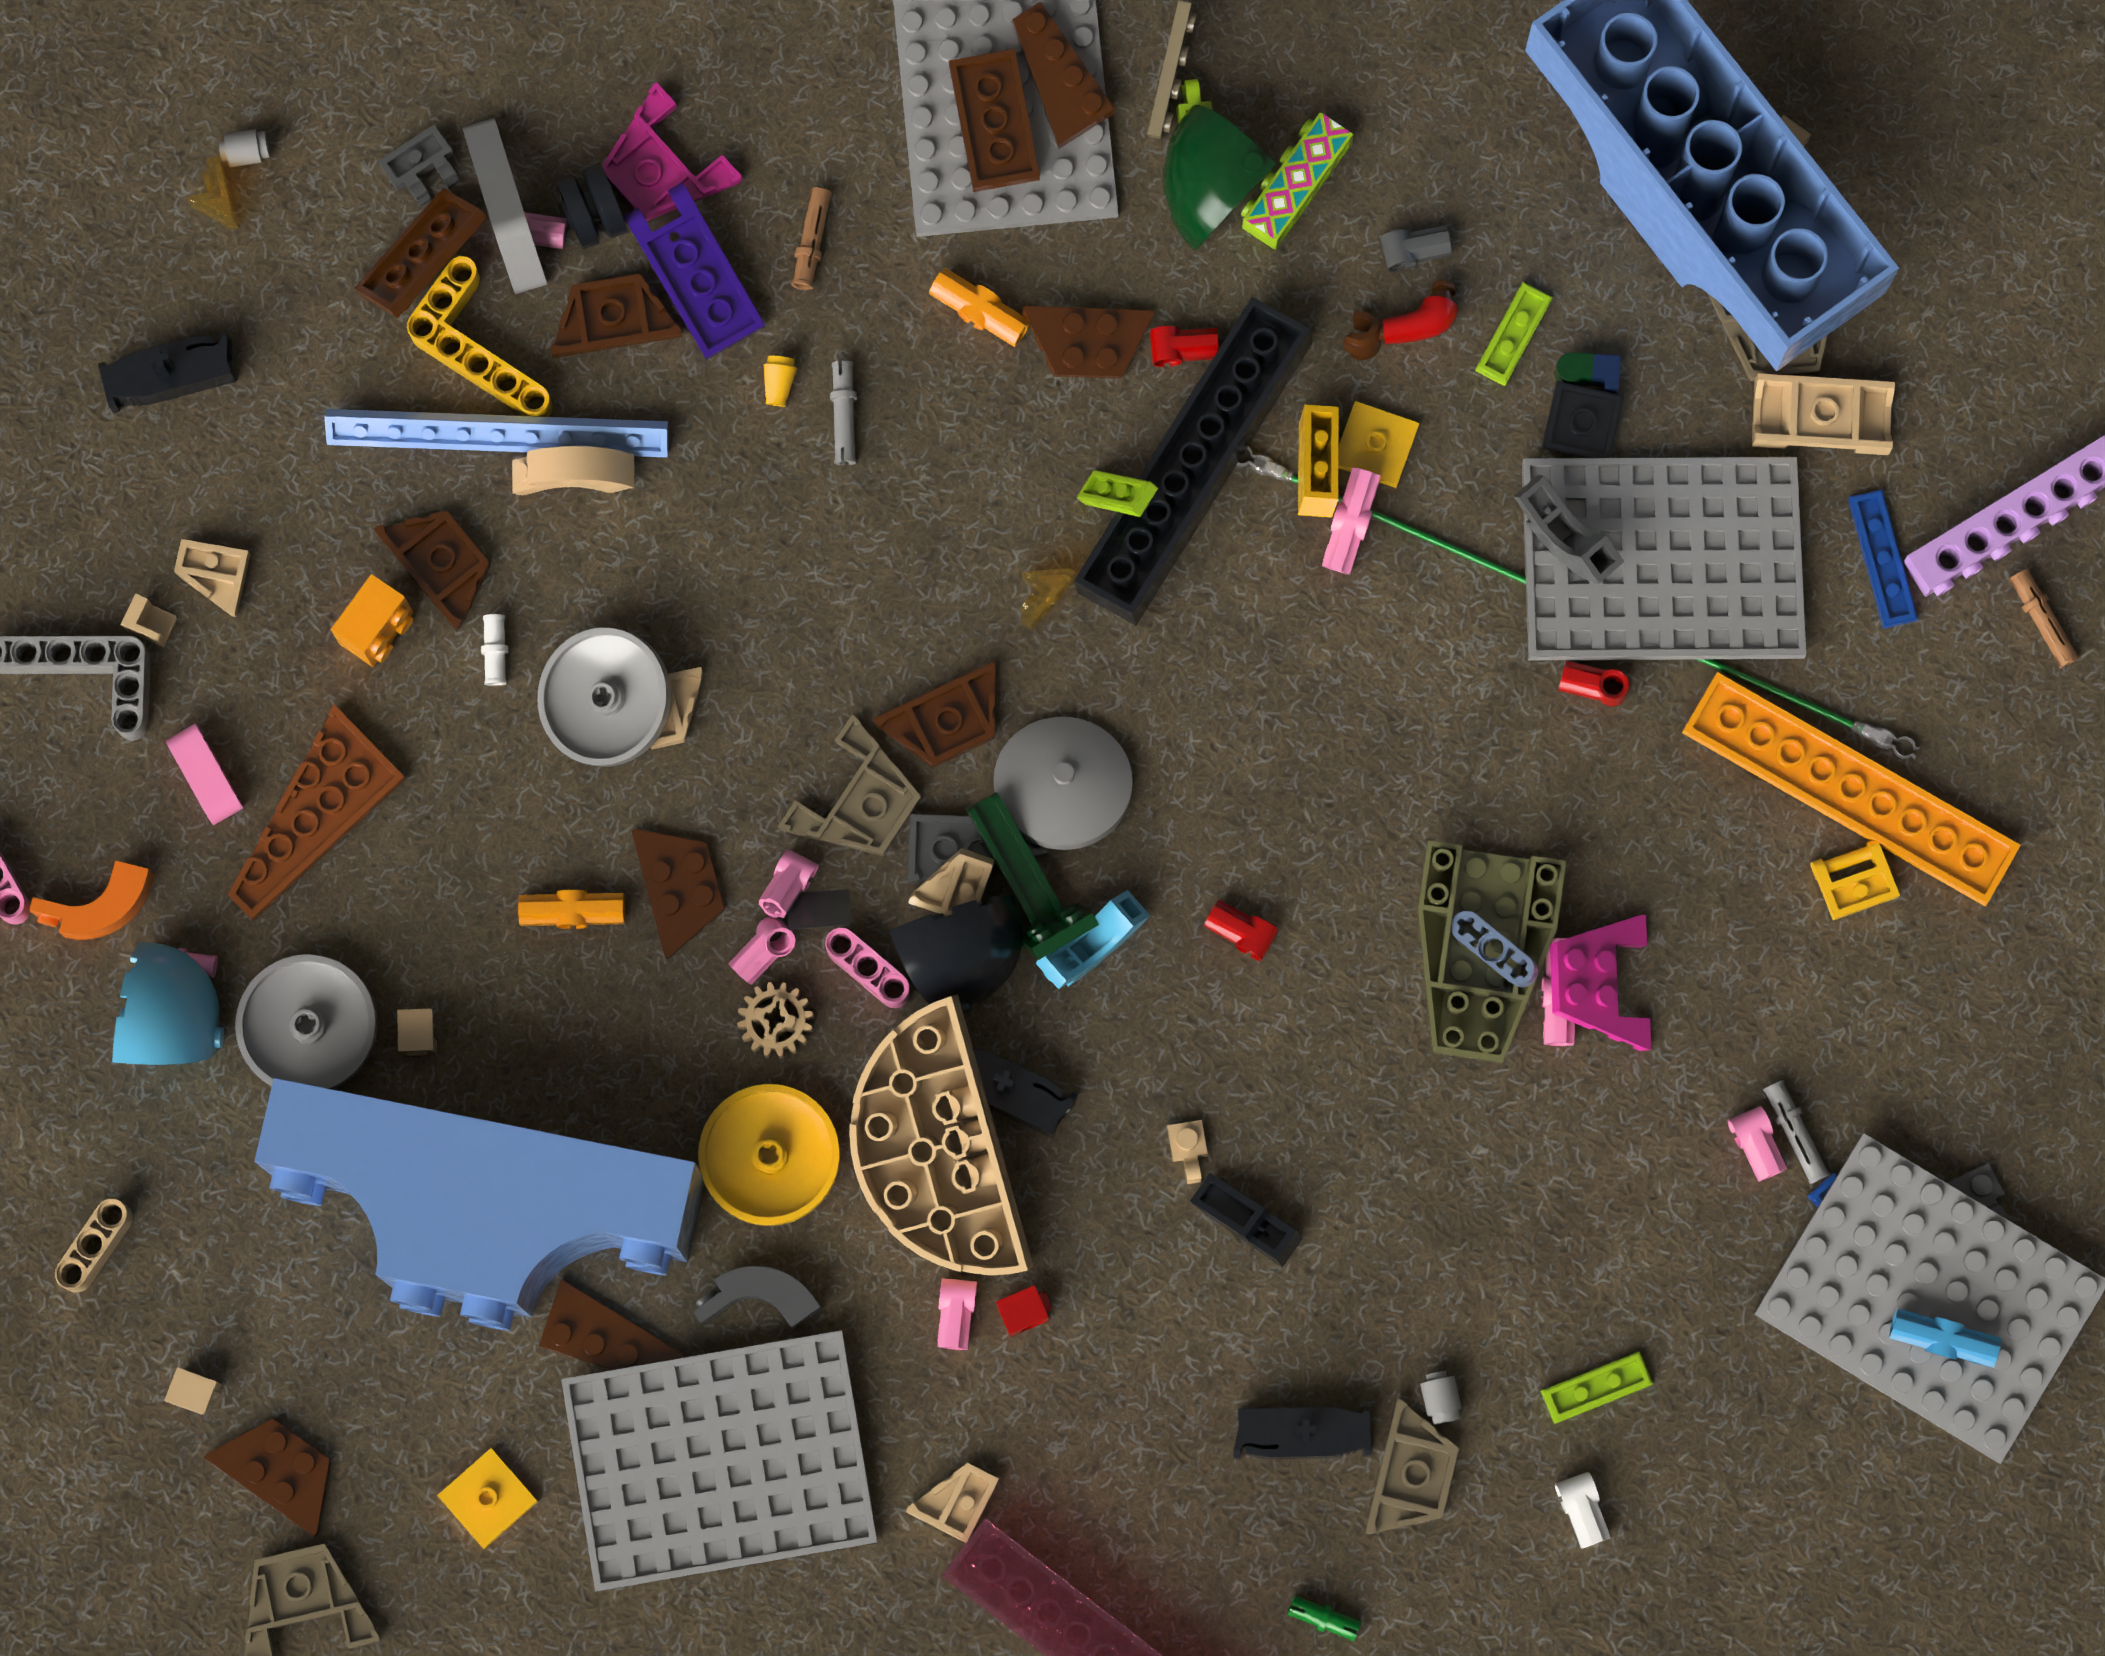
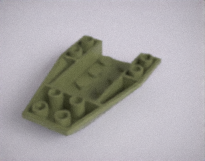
M1427 841L1418 903V919L1433 1053L1503 1063L1536 980L1527 987H1517L1510 983L1453 936L1451 922L1462 911L1474 912L1532 958L1537 964L1539 975L1550 944L1557 931L1566 868L1565 860L1538 856L1524 859L1463 850L1462 845ZM1475 920L1471 923L1464 921L1461 925L1464 929L1462 936L1465 933H1469L1479 940L1483 935L1473 928L1472 925ZM1497 939L1491 940L1486 945V955L1492 959L1499 957L1503 952L1502 942ZM1511 958L1506 962L1517 972L1514 978L1519 975L1525 977L1528 974L1525 969L1527 962L1524 965H1519Z

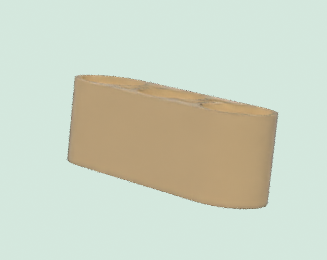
M106 1199L97 1206L55 1269V1278L61 1287L71 1292H82L91 1285L131 1226L133 1214L126 1204L117 1199ZM113 1208H121V1220L117 1224L109 1225L107 1222L108 1212ZM100 1237L102 1241L100 1251L89 1255L86 1250L88 1241L91 1238ZM79 1266L82 1271L80 1280L75 1284H69L66 1279L67 1272L72 1267Z

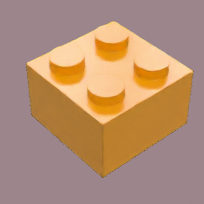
M371 574L330 630L342 647L371 667H374L378 661L382 663L390 655L393 649L391 643L397 634L403 635L409 629L413 622L411 615L414 612L402 594Z

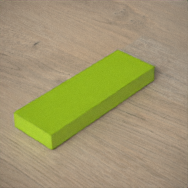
M1522 282L1475 371L1506 386L1553 297Z
M1093 470L1077 495V499L1088 506L1141 517L1158 488L1150 481Z
M1639 1351L1541 1390V1394L1553 1423L1556 1424L1653 1385V1382Z

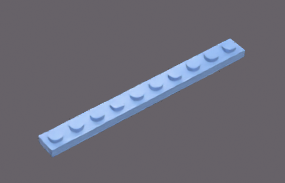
M326 409L324 416L327 445L527 452L535 449L561 446H589L620 450L642 457H668L669 452L668 421Z

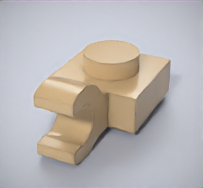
M1202 1120L1167 1125L1173 1162L1183 1160L1187 1184L1201 1182L1198 1158L1208 1156Z

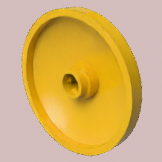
M762 1084L734 1093L713 1111L701 1134L698 1160L706 1188L725 1211L747 1223L776 1226L790 1223L806 1216L826 1198L837 1177L840 1148L832 1121L814 1099L788 1086Z

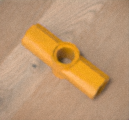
M947 268L939 272L929 290L930 295L956 310L965 322L969 323L972 321L975 323L973 327L979 330L985 328L1013 347H1016L1022 340L1030 326L1027 318L1025 319L1024 316L1001 303V299L990 289L982 285L974 286Z
M561 890L557 891L556 894L519 895V925H556L560 929H570V926L576 925V929L587 928L588 925L625 924L624 893L587 894V891Z

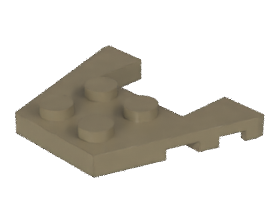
M1708 294L1750 381H1755L1758 373L1793 376H1814L1819 374L1827 336L1776 371L1732 314Z
M851 715L836 737L835 743L864 762L826 819L795 800L779 823L778 828L784 832L884 856L909 819L910 814L917 807L921 796L897 766L887 757L874 738L869 735L861 725V722L854 715Z
M324 1543L254 1560L249 1602L250 1613L248 1628H246L244 1656H274L270 1629L336 1613H341L348 1649L381 1642L378 1631L327 1544Z

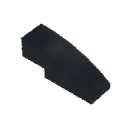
M1209 1173L1190 1200L1194 1206L1281 1267L1285 1265L1302 1241V1237L1295 1229L1271 1215L1264 1207Z

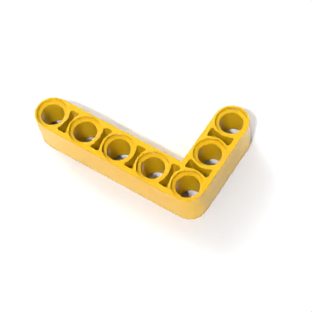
M465 256L453 258L407 321V330L413 343L522 416L549 417L552 412V402L547 390L542 385L451 326L480 284L478 270L470 258ZM468 270L472 272L470 278L466 281L455 280L456 275L460 271ZM443 297L452 299L451 304L447 308L440 309L436 307L439 299ZM424 324L433 327L428 335L419 336L416 334L417 329ZM450 343L460 344L459 350L454 354L444 353L445 347ZM476 362H488V367L483 372L476 373L472 371V366ZM513 379L516 381V385L512 390L503 391L499 388L504 380ZM535 397L544 399L543 405L538 409L527 407L528 402Z

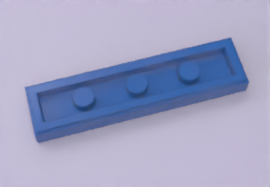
M1883 490L1850 496L1848 503L1883 629L1916 622L1918 617Z

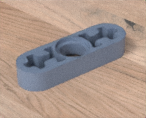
M1462 911L1453 918L1451 922L1453 936L1510 983L1517 987H1527L1536 980L1538 976L1536 962L1480 916L1471 911ZM1475 920L1472 926L1483 936L1479 940L1469 933H1465L1462 936L1464 929L1461 925L1464 921L1471 923ZM1497 939L1503 944V952L1499 957L1492 959L1486 955L1485 949L1491 940ZM1509 958L1519 965H1524L1527 962L1525 969L1528 974L1525 977L1519 975L1514 978L1517 972L1506 962Z

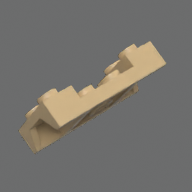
M1758 373L1754 381L1752 447L1786 449L1788 445L1854 449V453L1889 455L1893 449L1891 407L1895 382Z

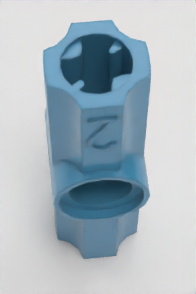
M1896 1309L1889 1333L1890 1339L1925 1348L1926 1352L1955 1360L1958 1357L1986 1367L1995 1366L2002 1340L2000 1337L1965 1328L1964 1324L1935 1316L1932 1319L1904 1309Z

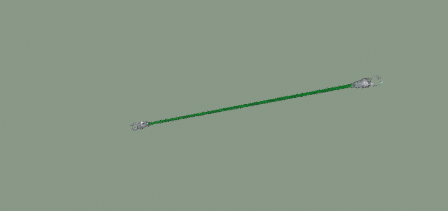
M1247 447V450L1250 452L1251 458H1254L1253 463L1251 461L1237 463V466L1240 467L1247 466L1248 464L1251 465V469L1261 476H1271L1277 480L1292 481L1298 484V476L1293 475V472L1289 471L1285 466L1274 462L1271 457L1265 454L1257 453V455H1252L1250 447ZM1338 495V502H1342L1343 496ZM1373 509L1370 510L1372 511L1371 517L1526 584V577ZM1696 659L1848 726L1860 737L1871 741L1874 746L1880 749L1888 750L1893 748L1895 755L1901 759H1907L1910 756L1913 759L1916 758L1914 753L1907 756L1899 754L1896 746L1891 745L1893 740L1895 742L1907 740L1912 744L1913 750H1919L1920 747H1916L1915 742L1909 737L1903 736L1897 739L1891 730L1884 727H1875L1858 721L1853 722L1713 659Z

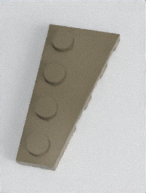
M1178 0L1147 134L1149 137L1162 139L1163 132L1170 133L1174 113L1169 112L1171 100H1177L1182 80L1177 79L1180 66L1185 67L1189 46H1185L1188 33H1193L1197 18V13H1193L1192 3Z

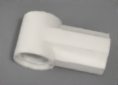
M1586 1472L1555 1483L1558 1497L1561 1496L1563 1500L1560 1502L1561 1506L1570 1517L1581 1549L1610 1539L1609 1531L1598 1505L1600 1499L1591 1474Z

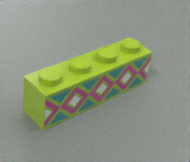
M1321 112L1314 121L1309 118L1299 132V136L1302 138L1295 147L1292 145L1288 146L1280 158L1279 162L1282 165L1276 174L1270 172L1260 187L1263 190L1257 200L1251 198L1241 213V216L1244 217L1242 229L1274 250L1282 243L1352 145L1354 134Z

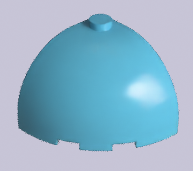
M139 942L130 957V962H134L135 966L130 969V972H125L120 997L127 998L125 1008L121 1009L120 1016L116 1018L112 1062L168 1065L193 1063L209 1059L217 1052L218 1048H222L224 1042V1028L219 1027L218 997L211 979L193 958L181 950L164 944Z

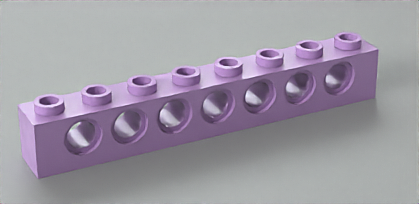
M2105 435L1909 554L1904 560L1903 565L1923 595L1927 597L1935 592L1938 597L1955 586L1952 582L1954 579L1961 575H1964L1966 579L1970 578L1983 569L1981 563L1990 557L1994 561L2001 559L2012 551L2010 545L2018 540H2021L2023 544L2029 542L2041 533L2038 528L2049 522L2051 526H2054L2069 516L2067 510L2078 504L2080 509L2095 501L2098 498L2096 493L2105 488ZM2090 468L2094 470L2098 480L2090 481L2086 479L2083 475V469ZM2054 486L2065 487L2069 492V498L2058 497L2054 491ZM2025 504H2036L2040 508L2041 515L2033 516L2029 514ZM2000 520L2008 522L2012 527V533L2001 532L1997 528L1996 522ZM1968 539H1979L1983 544L1984 550L1975 551L1971 549L1968 545ZM1942 555L1951 557L1954 560L1955 567L1952 569L1943 567L1939 562V557Z

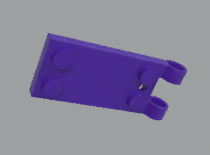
M683 182L667 191L682 216L654 232L650 229L638 207L626 213L623 217L705 359L708 360L764 328L765 324ZM678 233L680 236L679 240L676 242L671 241L670 235Z

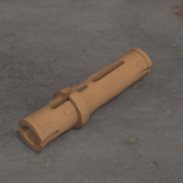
M813 187L810 190L811 194L800 247L796 248L794 255L797 258L791 285L794 288L806 291L813 289L816 266L822 258L820 246L830 198L832 197L831 191L819 187Z
M2029 568L2012 576L2009 581L2013 584L2024 603L2022 609L2025 613L2029 612L2058 662L2059 668L2061 669L2080 658L2079 655H2077L2047 603L2050 599L2047 594H2042Z

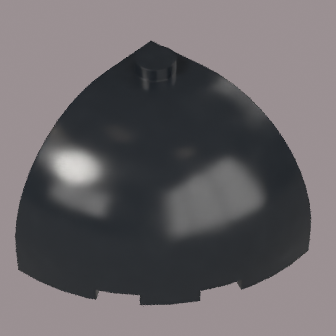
M1001 895L990 897L988 899L990 904L987 905L985 902L977 903V900L951 907L953 913L951 915L944 916L941 913L932 916V914H929L889 931L909 977L929 1005L947 997L958 995L963 1014H966L973 1010L972 1004L987 998L1008 980L1018 962L1023 940L1021 917L1013 896Z

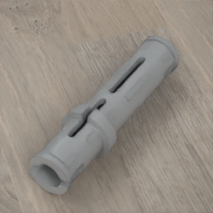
M839 361L832 362L833 391L830 393V400L834 402V464L846 465V462L849 465L856 464L854 401L857 400V392L853 391L854 363L852 361H842V365H839Z
M1781 1080L1764 1088L1763 1091L1766 1093L1777 1115L1775 1119L1777 1125H1782L1809 1180V1184H1813L1829 1176L1830 1173L1827 1171L1800 1116L1803 1114L1800 1107L1796 1108L1784 1084V1080Z

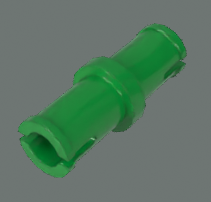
M1294 1594L1291 1600L1292 1605H1289L1287 1616H1292L1316 1626L1315 1630L1323 1632L1327 1630L1354 1642L1357 1636L1356 1631H1359L1362 1620L1332 1610L1333 1606L1327 1603L1322 1606Z

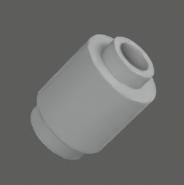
M257 129L226 133L224 134V141H219L222 162L228 161L230 167L262 163L263 159L270 158V146L266 131L258 132Z
M1446 1371L1425 1375L1427 1382L1421 1383L1420 1386L1427 1416L1432 1417L1433 1425L1461 1419L1459 1410H1462L1455 1376L1447 1377Z

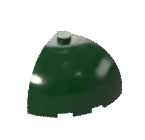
M1200 105L1192 106L1174 130L1168 143L1163 167V190L1171 212V219L1185 242L1194 251L1240 205L1276 164L1230 121L1213 110Z

